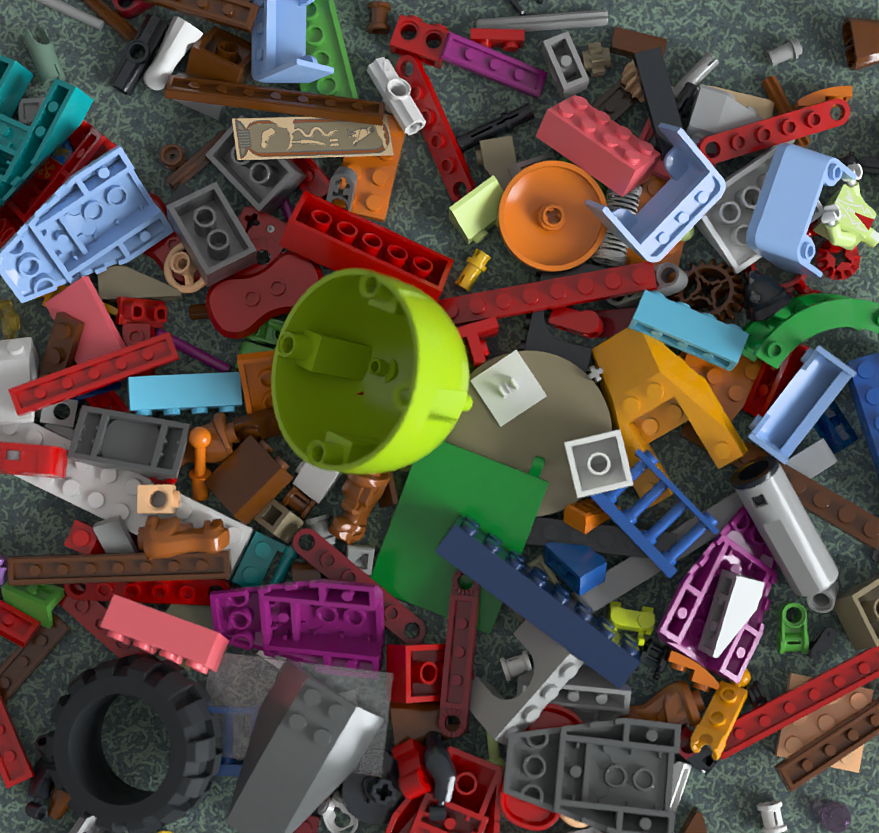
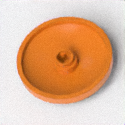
M543 161L530 165L520 171L506 186L498 206V227L507 249L523 264L545 272L565 271L585 262L599 248L607 230L585 204L587 199L607 207L606 199L600 186L586 171L576 165L563 161Z

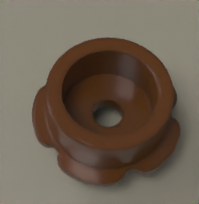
M167 144L159 154L160 162L164 164L165 168L175 170L176 167H180L186 161L184 156L185 150L180 145ZM175 155V158L171 159L170 156Z

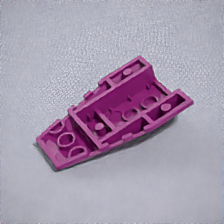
M744 505L740 507L681 580L657 629V634L662 642L695 661L703 668L739 684L763 634L765 626L762 624L764 612L769 611L771 600L768 599L772 583H776L778 573L775 572L777 563ZM722 569L747 575L764 582L763 594L759 600L757 610L718 658L698 649Z
M315 579L213 591L210 594L213 629L229 640V645L249 651L251 648L264 651L265 656L275 658L276 655L288 658L301 667L303 663L316 667L315 671L325 674L379 679L385 640L383 590L376 584Z

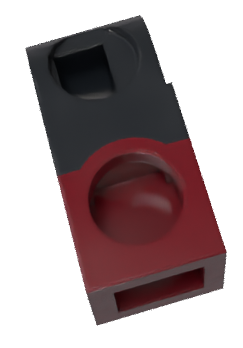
M682 725L679 754L707 776L720 758L713 760V752L707 745L702 746L698 753H694L690 746L693 732L687 726Z

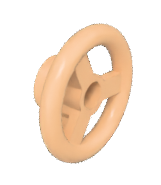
M181 242L167 255L164 263V276L168 285L177 288L181 293H193L200 290L206 284L202 277L194 283V273L197 268L189 254L182 252L186 249ZM172 270L184 276L185 285L176 282Z

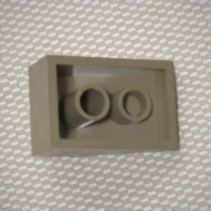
M879 573L845 590L836 598L834 610L854 650L879 646Z

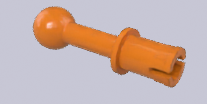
M195 427L188 436L190 444L194 447V469L190 470L189 478L192 480V498L194 497L196 501H205L209 498V488L204 481L211 475V471L206 468L205 447L211 441V434L204 427Z

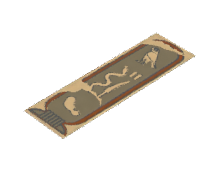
M387 115L383 117L382 126L316 117L232 119L237 160L394 155Z

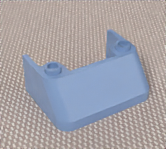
M252 0V3L259 6V11L252 28L251 73L255 81L264 83H310L334 73L333 67L318 64L314 56L306 55V6L313 3L314 0Z
M660 123L657 127L673 144L672 149L664 158V168L672 178L635 216L624 208H616L610 211L606 206L587 199L585 202L586 206L614 236L641 258L649 262L660 261L722 197L725 191L723 177L683 129L665 123Z
M779 144L774 152L747 229L746 243L748 247L784 272L821 278L823 272L810 264L815 254V245L812 239L806 235L823 185L833 186L840 179L855 180L857 175L837 158L795 144Z
M819 345L815 350L810 347L800 359L804 363L801 369L764 417L758 414L748 427L752 430L748 438L785 465L789 461V456L849 379L857 373Z

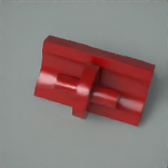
M117 296L118 312L115 324H151L154 328H163V323L167 321L168 310L167 306H165V301Z

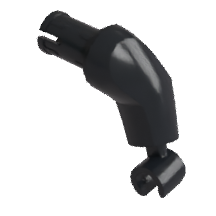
M430 732L424 738L426 751L423 754V762L428 773L434 779L432 796L438 800V803L429 804V817L431 821L443 820L446 817L445 802H450L452 799L457 773L449 752L443 748L441 734Z
M47 734L39 736L35 740L37 743H34L35 748L42 757L33 767L35 776L30 778L27 796L34 799L25 807L27 816L43 821L48 813L47 807L42 805L41 802L42 800H47L51 794L54 782L50 772L56 770L54 757L46 756Z

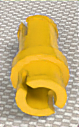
M476 248L473 256L468 257L466 260L468 264L457 281H455V284L470 292L480 273H484L487 269L485 265L491 257Z

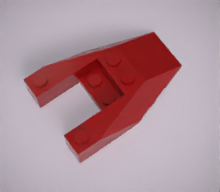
M450 745L447 751L455 766L457 777L452 799L450 802H445L446 817L443 820H430L429 804L438 803V800L432 796L434 779L432 778L431 791L412 800L406 798L392 814L385 833H499L500 807L498 800L499 790L502 785L503 767Z

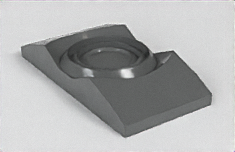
M82 405L67 457L68 459L102 469H121L147 477L178 478L191 425Z

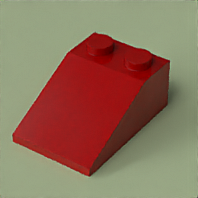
M446 643L386 644L387 701L400 703L440 701Z

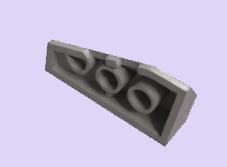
M701 84L684 123L683 130L697 146L700 139L705 136L762 120L763 118L755 113L754 108L749 105L745 107L735 101V96L729 92ZM791 140L785 143L793 144L795 140ZM709 142L705 147V153L715 154L717 152L716 144ZM771 147L741 156L758 157Z

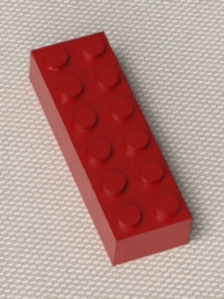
M305 190L291 214L279 242L280 246L336 272L355 268L394 277L423 291L435 302H437L442 293L454 262L453 259Z

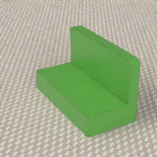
M8 580L1 586L5 603L36 619L43 627L50 629L53 626L51 610L65 597L63 588L54 584L8 585Z

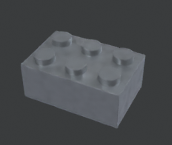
M233 125L206 153V157L259 212L272 215L307 177L291 159L237 160Z
M217 182L166 205L168 220L207 287L256 263L257 250Z

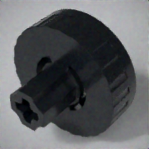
M378 748L367 749L356 769L338 786L340 799L347 811L359 821L368 825L388 824L392 814L406 799L399 786L398 761L393 758V753ZM374 770H375V774L369 776V777L366 779V781H365V784H364V792H365V795H364V793H363V782H364L365 778H366L368 775L374 773ZM382 786L386 788L385 792L376 793L377 788H382Z

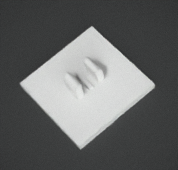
M517 350L470 380L500 426H503L547 397Z

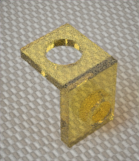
M0 300V309L3 311L0 314V320H3L2 332L5 339H15L16 330L20 329L19 314L16 313L12 300Z

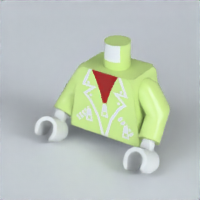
M860 164L848 165L847 167L857 175L855 180L861 179L862 167ZM842 179L847 183L828 200L824 207L825 213L819 217L813 231L828 239L832 245L843 247L846 250H852L861 241L872 249L879 242V233L871 228L876 212L861 197L859 182Z

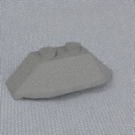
M581 666L576 675L568 680L558 695L549 703L557 704L573 711L581 718L583 724L614 720L619 716L629 714L631 687L624 683L619 689L591 667ZM534 669L518 676L517 696L522 694L529 686L533 678Z

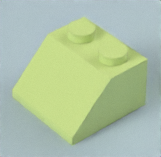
M494 175L449 207V220L467 244H470L472 241L476 244L481 242L489 235L487 230L494 225L498 227V206L503 190Z

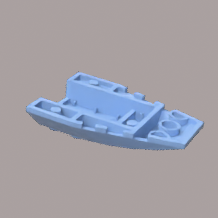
M120 145L73 174L0 249V275L21 303L55 291L58 286L68 282L73 284L81 277L91 273L99 274L107 270V267L114 264L122 265L174 232L164 214L153 202L133 169L135 168Z

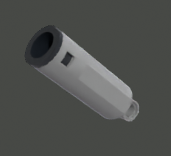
M762 456L747 462L732 475V486L792 591L798 596H807V604L815 612L827 613L831 611L835 606L839 591V584L836 581L838 568L780 463L774 456Z

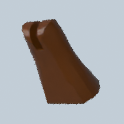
M845 18L842 26L844 47L850 46L845 51L848 69L854 71L879 63V20Z
M388 701L394 747L412 738L426 747L424 738L430 732L440 733L442 741L456 738L445 736L440 730L438 722L440 701L417 703ZM448 720L446 721V725L451 731L458 730L461 724L459 721H453V723H448ZM468 724V728H467L466 732H465L463 735H465V734H467V733L470 732V731H469V724Z

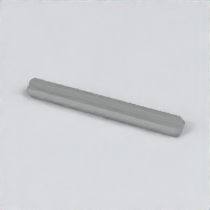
M604 9L478 19L476 21V28L520 29L529 32L605 26L608 23V13Z

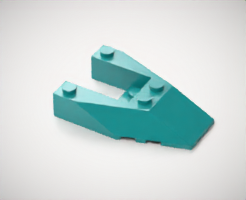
M1 54L0 209L30 181L81 125L94 101L76 86L55 78L30 126L12 119L11 117L34 74L17 61Z

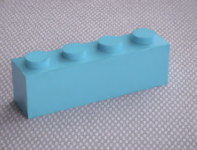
M645 290L628 326L632 330L644 333L660 342L730 372L737 365L749 333L744 332L741 327L735 324H725L709 313H699L692 310L686 303L673 302L666 299L660 292Z
M239 372L128 377L127 379L129 413H135L136 415L151 417L152 412L163 411L164 416L180 415L182 410H191V414L199 415L207 414L208 409H219V412L233 413L236 412L235 408L242 405Z

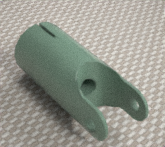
M40 27L38 30L43 44H40L33 39L30 30L24 28L22 32L23 38L43 87H51L55 78L65 81L66 77L46 29Z

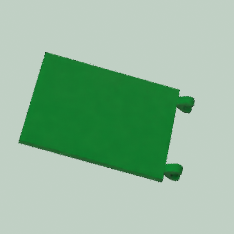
M445 438L429 454L412 464L370 578L393 597L448 618L452 578L459 569L435 552L440 540L459 515L464 518L469 516L480 525L478 529L486 535L490 532L497 536L503 542L501 546L509 552L513 549L522 554L549 481L539 478L545 464V459L535 456L529 473L446 442ZM465 574L460 578L459 584L463 590L471 588L474 581ZM482 586L480 590L477 630L491 634L503 602Z

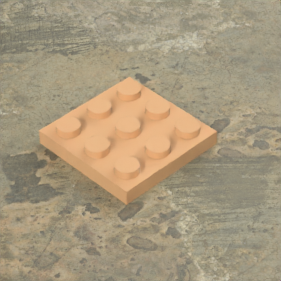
M790 673L787 691L813 677ZM859 687L780 729L775 755L787 758L872 702L874 690ZM864 745L830 767L859 773Z

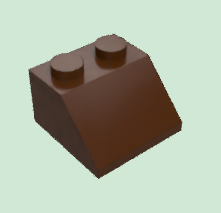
M213 26L192 45L185 74L193 78L245 84L251 72L252 43L217 26Z

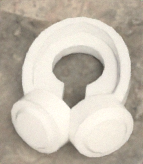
M336 791L332 798L329 797L326 802L323 801L318 806L317 811L324 817L325 825L331 833H340V831L351 826L353 828L350 833L356 831L358 819L351 815L344 807L339 791ZM335 807L340 808L342 813L350 816L351 820L347 827L341 828L335 824Z

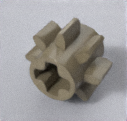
M601 42L588 43L587 51H581L583 67L585 71L590 72L591 77L604 76L605 69L611 67L609 48L601 47Z

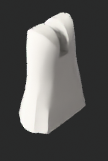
M174 16L154 61L144 74V84L153 90L163 89L175 66L192 45L200 39L203 33L180 17Z

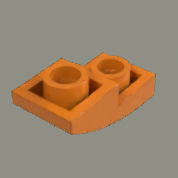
M837 86L813 92L798 100L793 106V110L829 99L839 98L848 102L852 97V86Z
M668 649L665 660L671 662L670 668L685 673L687 668H690L688 680L694 682V688L709 692L710 687L719 689L720 684L701 665L680 653Z

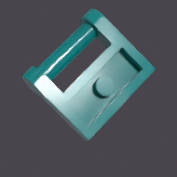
M255 530L231 581L243 587L262 586L261 583L278 550L284 553L269 585L281 584L293 560L298 558V554L292 547Z

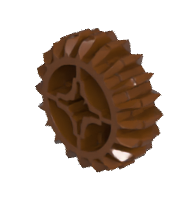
M701 258L700 266L696 267L691 262L689 264L690 271L682 269L688 276L687 286L682 291L673 294L674 296L670 298L671 301L686 303L692 310L694 308L696 310L707 308L710 312L699 313H709L725 323V319L735 320L733 312L741 313L742 309L739 304L744 303L742 295L744 285L740 284L742 278L740 275H735L732 267L727 269L726 262L722 261L717 266L715 259L712 258L710 263L706 264L705 260ZM706 278H715L718 280L711 282L707 281ZM697 283L696 290L690 294V297L686 298L689 289ZM703 287L706 292H710L713 303L708 297L705 298ZM729 291V296L726 302L721 307H719V300L725 296L726 292Z

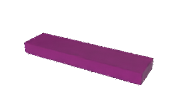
M452 32L447 34L439 57L440 60L537 99L540 97L548 73Z

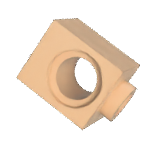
M137 485L138 514H176V508H180L181 494L180 491H176L175 485ZM162 491L166 496V502L162 507H156L153 498L156 493Z

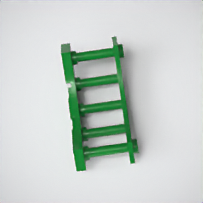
M828 293L796 295L790 303L773 316L762 322L749 321L742 328L744 332L749 333L741 355L753 362L758 357L773 368L778 369L794 348L817 333L839 327H849L858 332L861 329H867L879 335V303Z

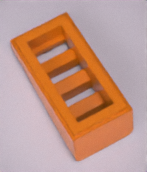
M588 498L565 506L563 522L586 534L610 517L592 498ZM614 504L619 510L621 509L620 506Z

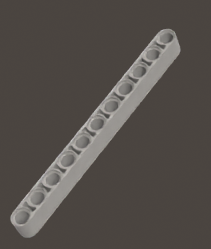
M821 438L811 446L791 456L786 465L811 479L835 464L838 460L824 438ZM736 491L701 512L703 514L707 511L716 519L718 524L715 527L719 532L713 535L707 529L676 561L719 535L743 505ZM696 517L689 519L670 533L678 534V542L699 520ZM630 556L628 559L619 562L607 570L605 582L581 596H578L574 591L570 593V596L577 602L579 600L586 602L593 609L591 613H594L661 570L651 559Z

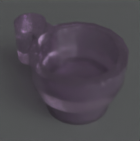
M816 799L810 802V808L815 812H819V821L827 831L841 833L850 826L851 813L843 803L830 801L823 805Z

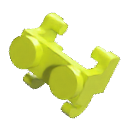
M612 601L609 603L607 619L615 625L614 630L616 631L617 629L638 632L637 645L643 646L645 642L644 632L646 635H651L655 623L654 608L642 606V611L640 612L621 608V602Z

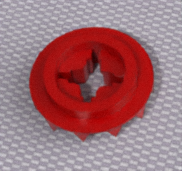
M829 240L825 241L817 252L818 268L826 277L833 280H844L851 277L859 268L861 258L857 246L852 250L844 249L843 258L846 260V263L841 262L834 268L836 258L831 254H838L844 248L832 245Z

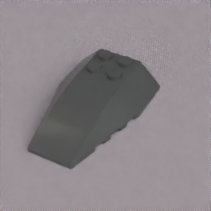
M288 660L258 711L225 823L241 833H293L356 769L385 718L362 704L359 706L312 678V673Z
M620 718L511 733L507 743L503 793L607 833H674L675 812H670L674 754H678L680 750L681 724Z

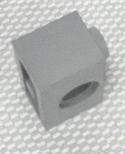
M567 31L544 40L541 53L561 99L586 90L589 78L569 32Z

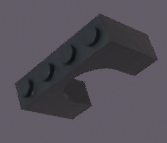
M582 263L574 268L559 272L536 270L535 277L540 278V281L608 268ZM545 310L532 312V314L527 313L523 329L528 330L526 341L520 340L518 351H541L554 354L575 364L587 374L592 348L563 342L555 338L546 327L544 320Z

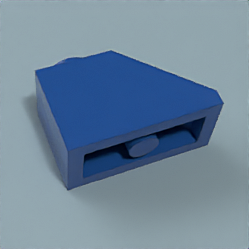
M556 542L545 544L544 564L578 596L605 582L607 562L602 555L597 554L589 546Z

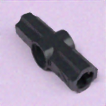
M147 14L135 38L129 41L125 47V56L109 83L113 88L125 95L131 96L145 70L153 62V56L168 30L169 25L153 14ZM145 51V55L141 59H134L136 52Z

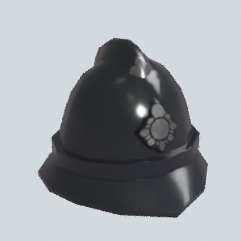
M752 270L743 286L744 309L747 312L746 319L751 322H762L790 303L794 295L786 292L785 287H781L772 277L761 274L757 270Z

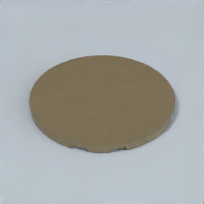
M518 351L547 397L503 426H500L470 381L511 353L495 357L482 364L469 375L467 394L472 398V406L468 411L461 412L457 423L448 434L446 442L529 473L535 456L543 457L545 464L539 478L549 481V484L536 515L537 517L565 509V506L575 503L582 498H577L564 442L612 431V426L604 397L593 380H589L587 374L578 366L562 357L547 352Z

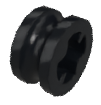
M757 680L753 681L752 686L747 685L743 687L748 692L747 697L753 708L758 707L759 703L764 704L768 702Z

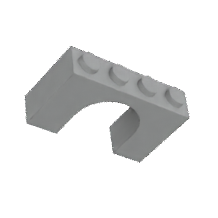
M525 620L513 633L530 652L534 661V674L527 689L519 696L505 700L491 683L478 676L472 680L470 711L491 737L507 746L509 734L524 732L539 717L540 712L558 695L568 680L576 675L578 669L584 663L528 620Z

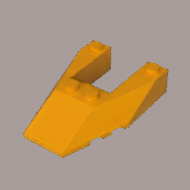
M627 327L592 349L596 369L600 367L603 369V373L600 374L602 379L599 381V385L609 410L612 431L618 429L621 431L630 469L640 460L634 454L638 449L642 452L647 449L659 461L649 443L688 420L718 469L740 458L748 451L706 379L688 366L687 362L679 355L677 356L666 347L665 343ZM660 461L655 465L671 481ZM647 468L633 481V487L641 498L659 479ZM667 488L646 509L670 497L673 493Z

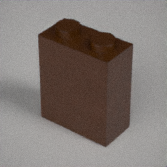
M251 435L204 481L206 486L231 514L245 525H248L293 479L287 471L290 466L279 455L274 458L271 454L274 449L263 438L258 442Z

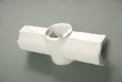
M384 57L375 59L373 63L368 65L367 72L383 97L382 102L385 103V110L394 115L404 133L408 135L417 133L425 126L426 121L410 96L411 87L409 83L399 78L388 59Z

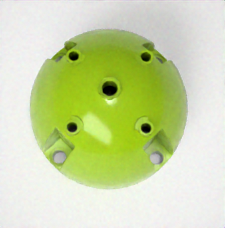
M355 268L329 274L317 281L300 297L282 327L274 352L271 374L274 412L279 428L289 446L301 459L314 467L350 474H377L400 469L418 461L439 446L457 423L461 412L468 411L472 406V398L467 394L469 384L468 358L464 343L456 326L442 307L418 288L403 283L394 277Z

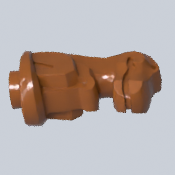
M224 412L215 413L211 423L200 426L206 428L211 434V441L205 447L206 463H223L237 448L236 443L241 442L234 429V421L230 422ZM189 439L180 469L189 463H194V447L190 444Z
M386 472L377 474L346 473L347 479L342 487V493L345 498L341 503V507L346 512L342 516H335L328 529L331 535L347 545L353 544L364 536L368 516L381 498L390 480Z
M149 516L146 519L145 527H139L138 547L140 550H144L147 560L170 558L195 551L216 554L221 552L230 543L229 529L224 527L221 518L213 519L212 522L206 520L203 523V527L194 528L192 522L182 523L181 519L177 517L160 519L158 516Z
M678 680L659 690L653 697L641 705H630L629 714L620 716L619 719H640L681 724V726L689 724L695 729L697 724L701 722L699 712L706 709L698 689L690 691L686 680Z

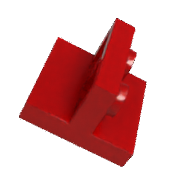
M496 316L457 328L464 346H467L474 370L488 360L489 352L485 340L498 336L499 326Z

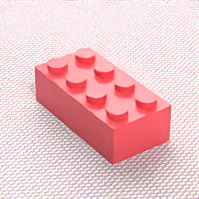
M576 95L547 109L536 134V137L621 197L649 179L661 156V153L655 150L650 143L642 141L633 135L630 129L620 126L611 120L608 114L598 111L586 99Z
M115 594L100 626L108 631V637L113 638L117 642L130 646L132 641L134 642L133 646L152 655L159 651V656L179 665L184 660L186 661V666L206 675L208 670L217 673L229 640L216 631Z

